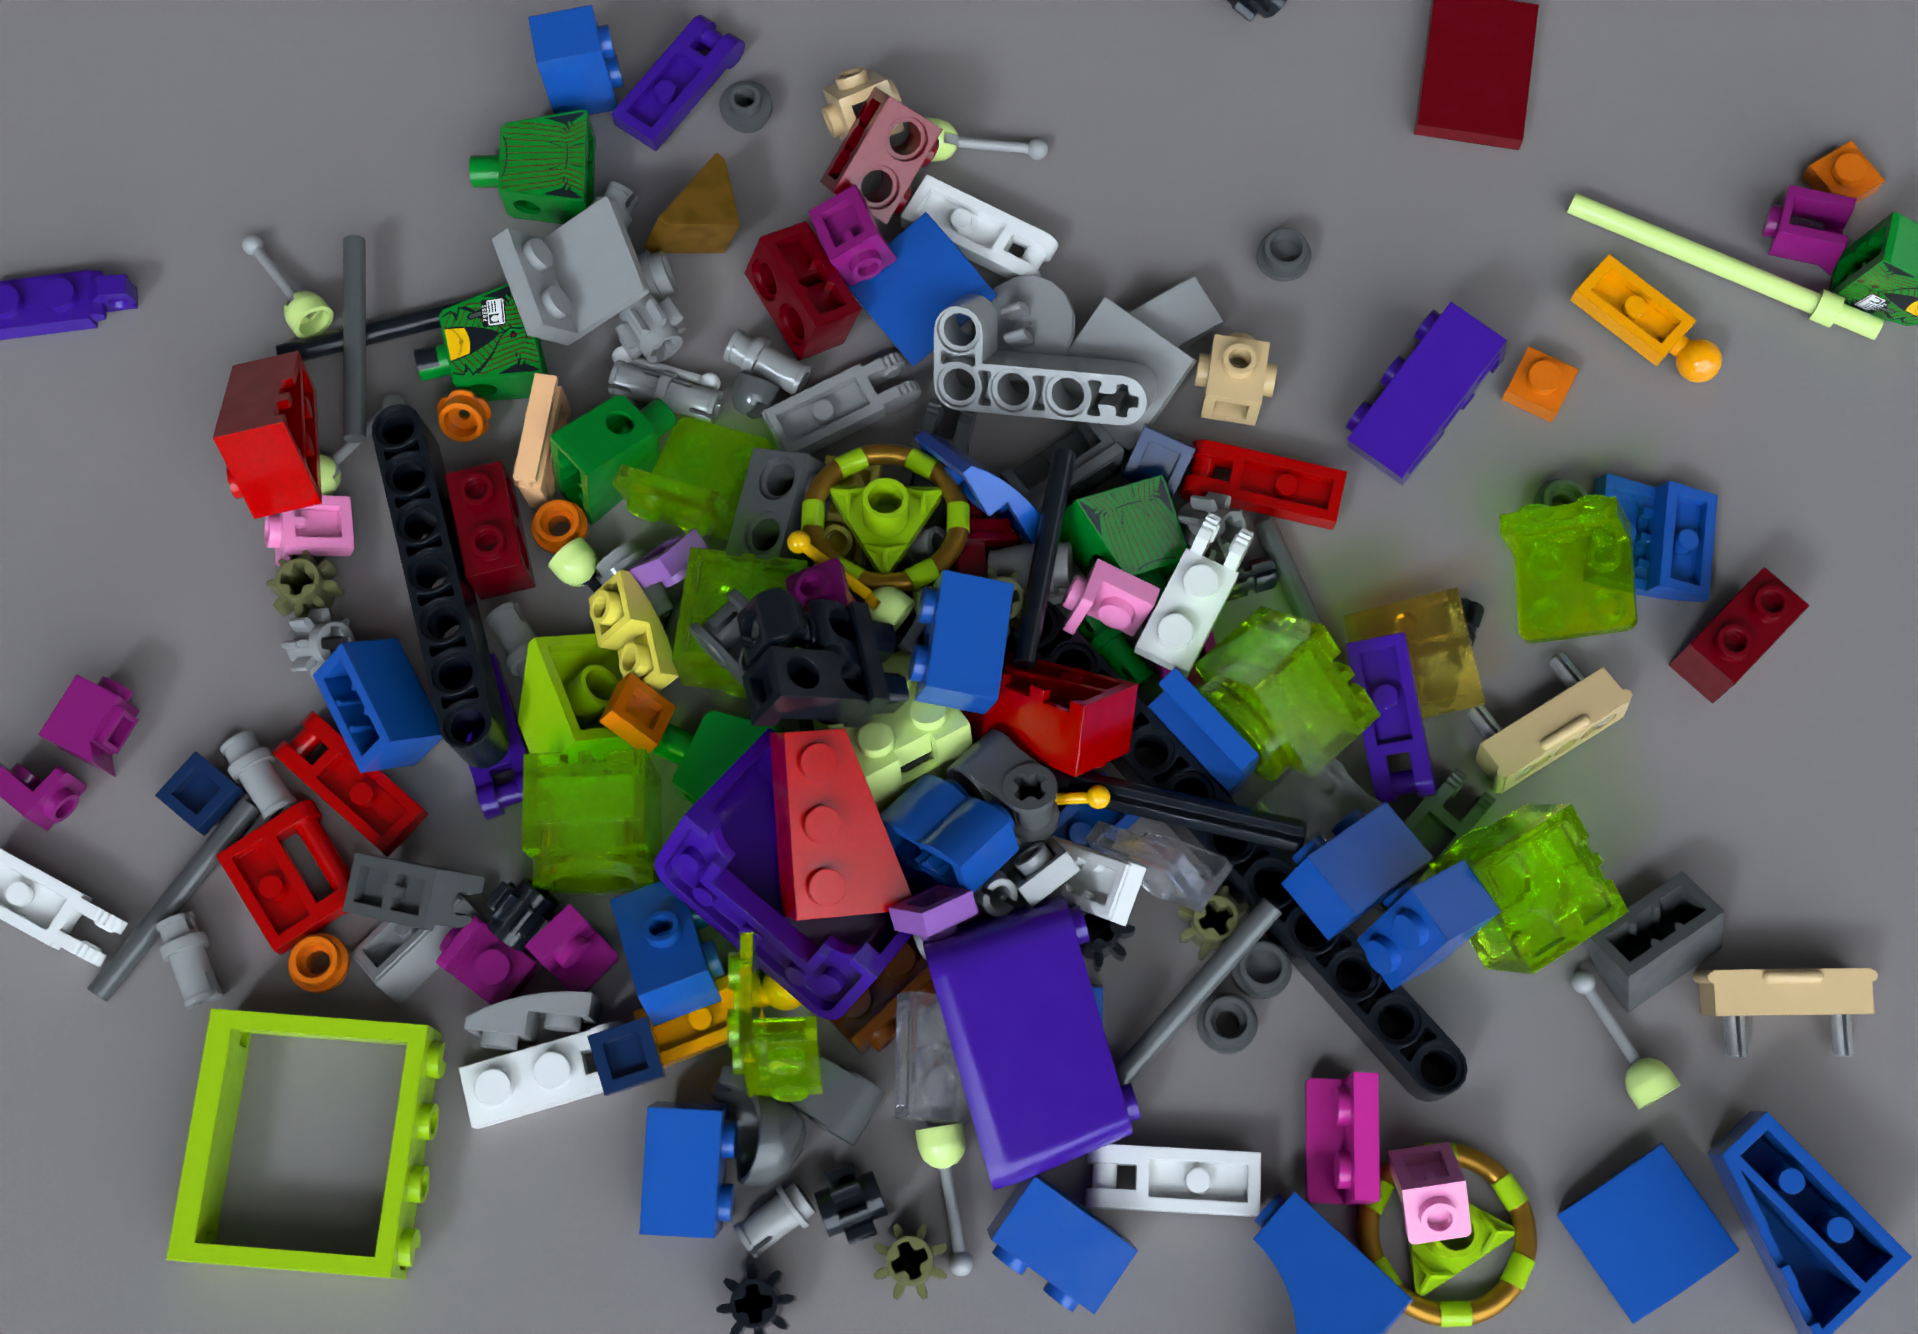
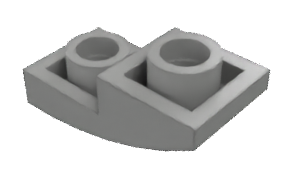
M1195 276L1163 292L1129 313L1182 351L1225 323Z
M1051 835L1044 840L1035 842L1023 841L1016 837L1019 851L1000 868L1007 878L1015 884L1018 892L1031 907H1034L1081 870L1069 853Z
M561 991L524 995L484 1007L466 1016L464 1029L477 1037H481V1047L516 1051L518 1041L536 1043L540 1019L545 1020V1029L568 1033H579L581 1023L599 1025L602 1001L592 992Z

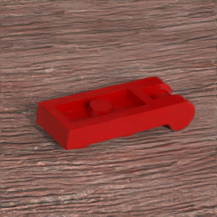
M1199 439L1192 442L1196 446V450L1190 460L1193 465L1190 475L1184 477L1180 491L1181 497L1185 500L1190 501L1192 495L1205 497L1208 491L1231 496L1230 507L1329 530L1334 529L1347 471L1211 440ZM1220 467L1231 470L1229 482L1212 478L1214 469Z
M312 710L300 722L304 728L289 743L283 740L271 753L379 851L389 857L429 814L382 771L360 773L343 737ZM323 743L328 749L311 765L306 758Z

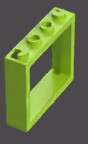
M211 1008L166 1260L406 1280L408 1267H413L415 1248L420 1249L421 1244L420 1230L414 1228L417 1203H424L429 1190L430 1170L428 1165H423L426 1142L427 1140L432 1141L438 1128L439 1108L438 1104L432 1103L435 1080L436 1078L441 1079L444 1076L447 1062L443 1061L445 1042H441L442 1033L429 1025ZM252 1033L407 1045L375 1257L216 1244Z

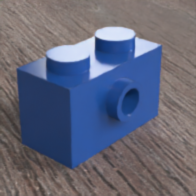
M587 5L528 17L536 63L554 114L587 110L588 115L614 111L618 106L614 89L624 87L618 57L615 55L609 25L598 26L593 6Z
M943 569L932 588H923L918 606L917 622L926 624L923 645L915 644L908 673V679L917 682L915 701L980 714H986L998 701L1013 597V583Z
M398 638L341 643L313 674L360 773L417 765L443 738L437 715Z
M1384 802L1367 815L1360 808L1354 810L1331 830L1336 837L1326 843L1321 835L1303 846L1292 857L1298 866L1281 884L1328 941L1381 903L1390 894L1404 886L1434 858L1387 802Z
M1462 860L1417 885L1414 882H1410L1390 894L1382 902L1387 911L1356 940L1365 951L1371 967L1382 976L1392 991L1445 961L1497 916L1501 910L1466 861Z
M661 881L610 900L637 996L653 1027L722 1001L715 978L725 974V970L714 941L703 942L700 930L710 926L706 921L669 891Z
M656 1101L647 1107L639 1235L715 1238L722 1230L723 1221L732 1222L735 1205V1184L725 1183L726 1159L736 1158L739 1123L738 1121L729 1120L730 1105Z
M1039 1174L1019 1182L987 1228L990 1239L997 1244L992 1251L994 1256L1020 1275H1023L1029 1267L1045 1278L1048 1282L1043 1290L1056 1302L1072 1312L1080 1304L1095 1314L1138 1252L1129 1239Z

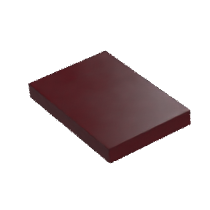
M1431 0L1414 135L1513 150L1520 149L1525 129L1538 4L1511 0Z

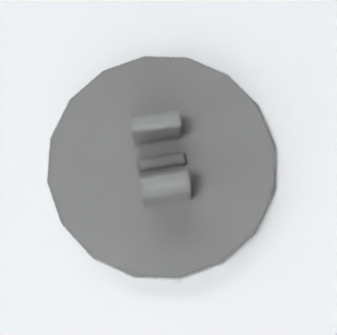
M1036 275L1018 276L994 288L993 291L997 297L991 303L996 309L998 318L997 350L1067 355L1075 337L1076 315L1069 297L1053 281ZM975 324L973 326V335L976 334ZM1009 373L1010 382H1027L1021 375Z

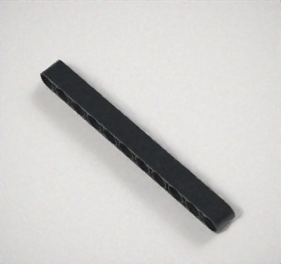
M1048 601L1043 625L1048 628L1050 633L1040 639L1037 659L1060 665L1075 663L1082 666L1086 671L1122 680L1077 629L1073 635L1062 630L1066 617L1055 605ZM1009 625V644L1014 653L1018 629ZM1137 696L1130 751L1110 761L1126 780L1172 791L1189 789L1195 791L1200 797L1237 805ZM1141 747L1155 748L1161 752L1164 757V763L1156 768L1144 767L1137 762L1134 752ZM1166 823L1222 886H1228L1229 894L1238 904H1248L1247 914L1262 900L1254 889V879L1260 876H1268L1278 881L1282 887L1283 896L1277 901L1270 902L1282 914L1265 934L1271 941L1279 944L1287 952L1291 963L1409 1094L1418 1100L1432 1102L1438 1101L1460 1089L1466 1080L1468 1071L1466 1058L1461 1050L1402 985L1391 991L1382 976L1369 964L1365 951L1356 940L1358 937L1349 927L1329 941L1323 935L1322 944L1319 946H1307L1298 940L1294 930L1295 923L1301 920L1312 922V920L1281 884L1295 868L1277 848L1240 840L1243 852L1237 856H1227L1220 853L1214 845L1213 836L1217 834ZM1338 966H1353L1361 973L1364 982L1361 992L1352 993L1339 985L1336 979V969ZM1380 1011H1393L1402 1018L1405 1025V1033L1402 1039L1388 1038L1382 1033L1378 1025ZM1424 1056L1435 1057L1445 1066L1447 1078L1443 1086L1431 1085L1422 1076L1420 1065Z

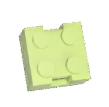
M902 650L892 654L882 663L884 672L898 673L906 678L909 698L897 711L887 714H874L860 728L844 727L843 724L828 725L822 724L818 720H812L814 730L846 729L879 814L924 774L934 775L943 780L948 779L947 768L973 745L970 722L959 709L915 701L917 682L908 679L911 656Z

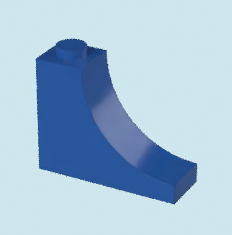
M1295 1191L1287 1200L1280 1194L1276 1195L1255 1219V1223L1262 1229L1253 1240L1265 1251L1284 1281L1294 1311L1296 1334H1385L1414 1301L1412 1297Z

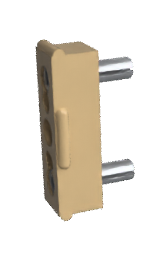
M1560 653L1557 657L1555 656L1550 660L1548 666L1565 685L1567 690L1502 729L1483 704H1477L1475 708L1472 707L1466 716L1485 739L1479 745L1475 761L1493 782L1491 790L1494 793L1502 794L1623 718L1631 702L1632 692L1628 689L1623 690L1604 667L1584 678L1564 653Z
M1872 968L1698 970L1693 975V980L1699 983L1701 1015L1723 1016L1725 1055L1730 1058H1743L1748 1055L1745 1016L1829 1015L1831 1054L1837 1057H1849L1854 1054L1851 1014H1875L1873 981L1877 980L1878 973L1872 970Z

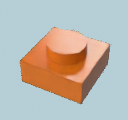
M1852 140L1810 164L1802 175L1813 190L1857 198L1856 203L1877 192L1885 182L1883 177Z
M1528 346L1501 400L1552 423L1579 369Z
M630 672L617 683L599 722L646 756L659 745L676 706Z

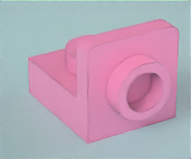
M322 495V504L266 516L264 522V541L266 548H274L275 565L280 566L278 561L281 558L289 561L293 555H301L304 550H308L312 556L350 557L355 548L351 496Z
M1097 559L1086 578L1075 575L1063 598L1061 606L1070 611L1062 630L1073 635L1087 614L1101 621L1106 626L1118 629L1133 637L1155 606L1160 588Z
M1450 1142L1388 1151L1390 1172L1403 1206L1408 1241L1411 1244H1420L1469 1236L1471 1234V1222L1466 1180Z

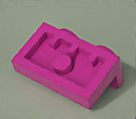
M1353 1072L1344 1079L1309 1078L1305 1082V1199L1308 1203L1370 1205L1380 1201L1378 1073Z

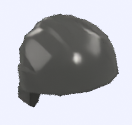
M723 1066L720 1078L714 1080L711 1095L715 1101L734 1105L735 1121L739 1123L736 1155L737 1180L742 1185L765 1187L784 1177L802 1153L806 1137L805 1120L795 1106L773 1095L767 1089L765 1081L743 1070L731 1066Z

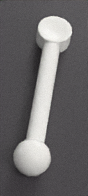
M623 346L617 347L612 353L614 364L617 360H622L640 368L662 374L665 370L678 373L679 379L689 381L690 383L715 390L720 388V378L713 372L700 375L659 362L650 363L647 359L641 357L632 360Z

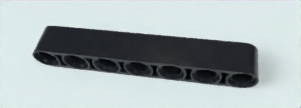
M391 405L383 409L375 417L372 424V437L440 732L445 742L470 766L480 769L489 768L499 763L506 756L510 747V734L475 591L465 576L440 447L435 436L416 410L408 405ZM421 483L419 487L411 490L415 485ZM434 529L429 536L422 538L426 532ZM447 576L441 585L432 588L437 580ZM459 625L458 630L453 635L443 638L450 628ZM472 675L470 681L464 687L455 689L456 684L462 678ZM479 726H485L483 733L477 739L466 742L468 735Z

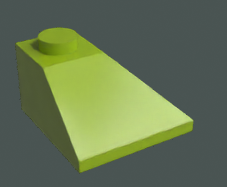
M595 633L534 637L528 643L518 724L538 774L541 773L538 769V757L545 765V773L585 768L634 748L599 722L617 683L623 679V676L619 669L617 650L598 647Z

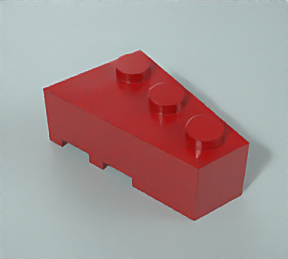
M299 351L232 365L213 440L227 465V479L233 496L236 499L244 498L254 519L322 504L317 391Z
M1005 651L998 701L986 714L960 710L970 722L972 737L980 739L990 729L999 730L1034 760L1077 777L1094 768L1104 767L1107 762L1130 751L1138 684L1040 659L1036 660L1035 668L1023 669L1012 664L1014 653Z
M816 729L770 733L782 915L800 921L889 912L888 907L912 897L846 729Z

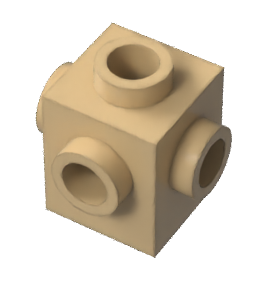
M855 67L838 74L835 77L836 84L823 89L828 105L822 107V114L832 137L836 138L839 136L841 140H844L874 87H877L901 103L902 101L891 79H886L872 69L866 71L865 67ZM863 102L861 109L854 112L852 106ZM902 122L892 129L890 136L905 131Z
M1236 332L1227 335H1214L1210 354L1200 353L1194 386L1205 387L1200 418L1255 426L1263 396L1272 397L1275 386L1277 364L1267 363L1270 342L1257 340L1246 333Z

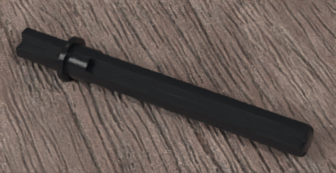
M1038 762L1055 775L1058 784L1057 793L1087 792L1095 785L1106 787L1110 792V802L1104 809L1293 852H1298L1305 842L1307 823L1301 819L1092 772H1086L1074 777Z

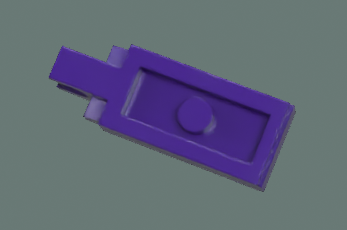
M89 270L0 281V340L98 328V321L107 319V312L138 308L137 288L131 283L126 274L105 275L103 271Z

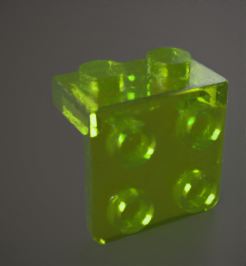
M684 417L674 427L652 473L621 464L612 485L626 500L627 510L645 521L664 522L677 526L684 531L695 528L700 536L708 535L728 541L753 448L775 449L767 438Z
M1586 495L1578 498L1575 503L1551 507L1544 504H1530L1519 508L1517 512L1499 515L1500 536L1515 557L1518 632L1526 643L1535 644L1632 630L1637 625L1638 616L1631 523L1617 496Z
M741 932L740 952H729L728 980L729 989L733 990L734 1009H728L727 1036L728 1046L732 1048L734 1075L745 1076L748 1097L756 1095L772 1096L778 1101L796 1102L807 1098L808 1095L823 1094V1071L817 1016L761 1019V979L754 933Z

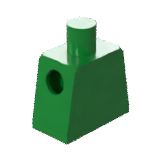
M615 395L549 436L555 489L566 500L577 504L583 510L591 526L659 467L658 438L677 425L676 418L671 409L661 399L656 398L641 410H638L625 396Z
M710 710L704 715L695 734L668 723L659 745L654 748V755L679 765L673 776L672 784L679 796L694 805L769 727L775 732H788L792 730L777 726H752L750 719Z

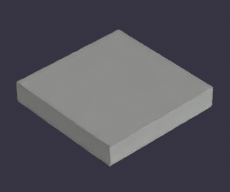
M1106 297L1103 298L1070 346L1066 355L1135 361L1145 364L1153 370L1158 379L1159 389L1156 399L1142 417L1131 425L1102 424L1114 441L1132 452L1144 424L1153 425L1197 362L1194 358ZM1063 378V388L1067 394L1077 399L1084 398V390L1080 383L1075 379ZM1123 384L1118 389L1127 392L1128 401L1134 402L1137 399V396L1129 394L1128 385ZM1101 393L1100 400H1102L1106 394Z

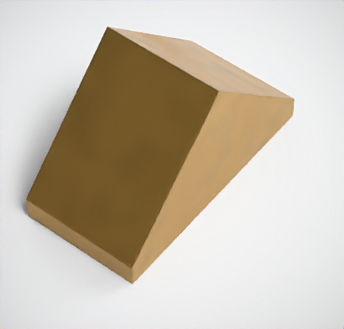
M716 152L658 217L644 245L651 253L661 250L664 253H725L740 227L725 158Z

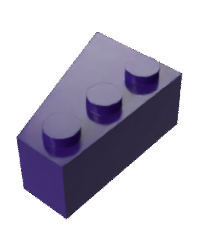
M1453 302L1448 304L1442 314L1436 310L1431 311L1414 335V338L1420 341V343L1407 360L1399 355L1392 362L1380 380V383L1386 388L1373 405L1365 400L1346 425V429L1352 432L1347 438L1348 447L1402 486L1445 433L1444 430L1459 410H1464L1474 398L1475 394L1473 392L1488 372L1494 373L1503 362L1507 340Z

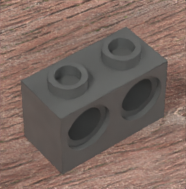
M753 448L724 556L755 571L789 576L814 566L815 562L804 553H793L788 548L787 539L792 532L801 530L802 502L811 482L827 464L807 453ZM830 494L828 495L825 501L824 526L826 523L830 504L832 503Z

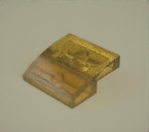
M1458 586L1343 616L1349 643L1402 632L1407 634L1423 719L1486 704Z

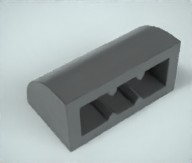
M1681 871L1587 935L1589 952L1604 983L1617 1001L1629 1013L1722 948L1725 911Z

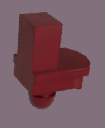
M968 501L970 506V533L960 556L949 570L981 577V574L987 569L986 558H988L989 551L1022 544L1021 536L1017 532H1011L1010 519H984L986 514Z

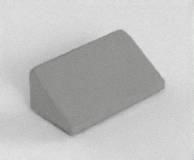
M461 893L455 896L452 905L454 913H463L470 917L476 915L485 922V918ZM383 921L350 955L376 986L396 1003H402L440 967L436 963L437 958L442 953L440 945L453 927L434 925L433 931Z

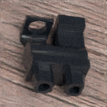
M771 588L755 595L737 615L746 665L750 667L742 675L752 726H775L783 718L818 720L822 724H843L844 727L860 728L874 714L894 713L909 698L906 678L898 673L884 672L882 663L895 652L897 641L893 624L872 620L868 603L852 601L846 607L843 603L837 601L816 599L802 607V604L787 591L780 588ZM757 617L759 621V634L755 645H753L752 626Z

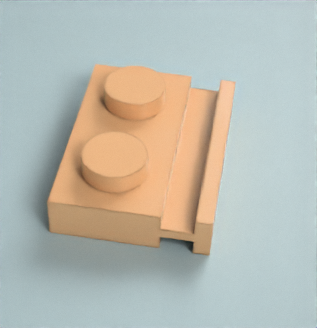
M534 374L518 455L514 465V485L519 487L530 508L539 509L543 504L552 501L554 498L555 482L549 436L569 424L572 410L562 386H557L559 379L556 375Z

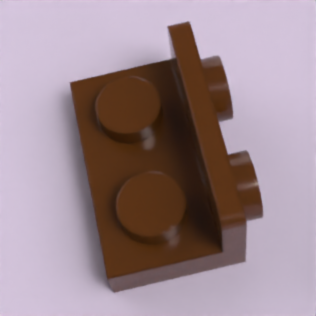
M913 934L878 978L839 1019L829 1020L861 1056L871 1047L877 1053L882 1051L904 1029L899 1020L915 1005L923 1011L937 999L927 960L921 955Z

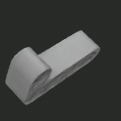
M966 294L945 308L935 321L934 389L940 402L948 408L959 411L1110 425H1131L1142 417L1157 397L1159 386L1156 375L1148 366L1139 362L997 350V312L993 304L984 296ZM957 313L965 314L972 319L976 328L975 335H968L959 328ZM957 368L964 369L972 375L975 381V389L965 388L960 384L956 375ZM1009 373H1016L1025 378L1029 385V394L1019 393L1013 389L1009 381ZM1063 378L1075 379L1080 383L1084 390V398L1077 399L1067 394L1063 388ZM1123 384L1128 385L1130 395L1137 396L1134 402L1128 401L1127 392L1118 390ZM1101 393H1104L1106 395L1100 400Z

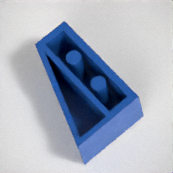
M1750 1111L1707 1152L1799 1334H1833L1912 1258L1767 1111Z

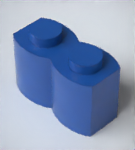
M924 774L880 814L898 861L916 871L927 872L942 886L972 890L974 893L1019 851L1013 830L1015 823L1008 811L994 801L987 803L978 798L969 797L966 790L952 779L943 780L934 775Z

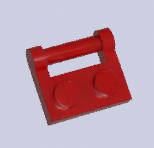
M310 799L291 806L216 855L271 948L279 955H283L292 949L304 937L318 932L342 915L349 914L348 912H343L351 872L319 821L322 818V814L314 801ZM294 834H299L334 890L333 893L321 901L317 898L283 843L284 840Z

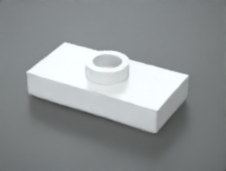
M1052 836L1069 853L1081 870L1046 897L1052 898L1063 895L1067 905L1072 907L1080 906L1083 911L1126 926L1146 868Z

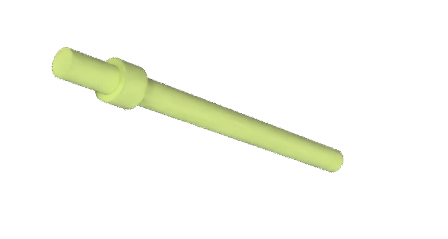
M1578 193L1575 194L1567 211L1570 215L1809 313V320L1828 328L1832 324H1836L1875 340L1884 324L1883 319L1845 304V297L1826 289H1823L1821 293L1815 292Z

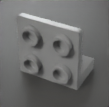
M606 196L601 198L543 239L510 228H506L492 238L528 336L569 346L649 293L648 283L616 201Z

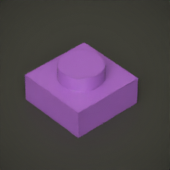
M694 528L662 541L627 571H630L641 588L661 581L667 588L683 580L693 572L694 567L691 561L704 551L707 545Z
M936 885L888 907L894 931L919 935L923 941H935L951 936L958 930L956 924L978 914L972 890Z

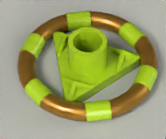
M888 443L856 447L833 458L815 476L802 502L801 531L809 535L811 544L830 559L838 558L848 573L872 591L883 586H891L906 593L915 591L937 580L943 569L949 570L958 559L970 533V506L963 493L961 484L957 485L945 471V465L937 458L915 447ZM889 464L903 466L932 481L937 487L904 486L895 479L886 477L876 479L867 486H841L836 484L842 479L869 466ZM829 494L833 504L876 572L866 571V569L839 556L828 543L824 533L825 501ZM943 495L947 504V534L943 543L930 558L901 572L893 573L940 504Z
M1427 1142V1143H1422V1144H1419V1145H1415V1146H1413V1147L1424 1146V1145H1431V1144H1437V1143H1444V1142ZM1450 1142L1459 1166L1478 1174L1490 1183L1510 1213L1513 1226L1468 1203L1471 1222V1234L1469 1236L1420 1244H1411L1408 1241L1412 1282L1411 1291L1403 1284L1383 1254L1380 1243V1216L1395 1187L1388 1160L1380 1167V1201L1370 1205H1359L1357 1242L1359 1250L1414 1299L1403 1313L1430 1325L1466 1327L1479 1324L1498 1315L1510 1306L1519 1294L1523 1292L1536 1263L1537 1228L1529 1198L1511 1172L1497 1160L1480 1150ZM1514 1236V1249L1500 1281L1484 1295L1471 1301L1435 1302L1421 1297Z

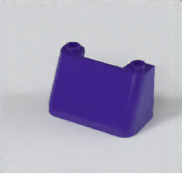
M769 727L684 814L656 856L654 866L656 874L669 891L802 1005L819 1017L827 1020H837L849 1010L878 978L912 934L894 931L889 912L800 921L782 915L770 733L775 731ZM898 861L912 896L936 885H941L927 872L916 871Z
M1059 895L1041 900L1034 907L1028 904L1014 908L1004 916L995 917L990 915L957 925L958 930L951 936L935 941H923L928 967L993 1190L1019 1183L1133 1134L1130 1122L1141 1119V1115L1131 1083L1121 1086L1119 1084L1079 945L1090 941L1080 906L1069 909L1064 896Z

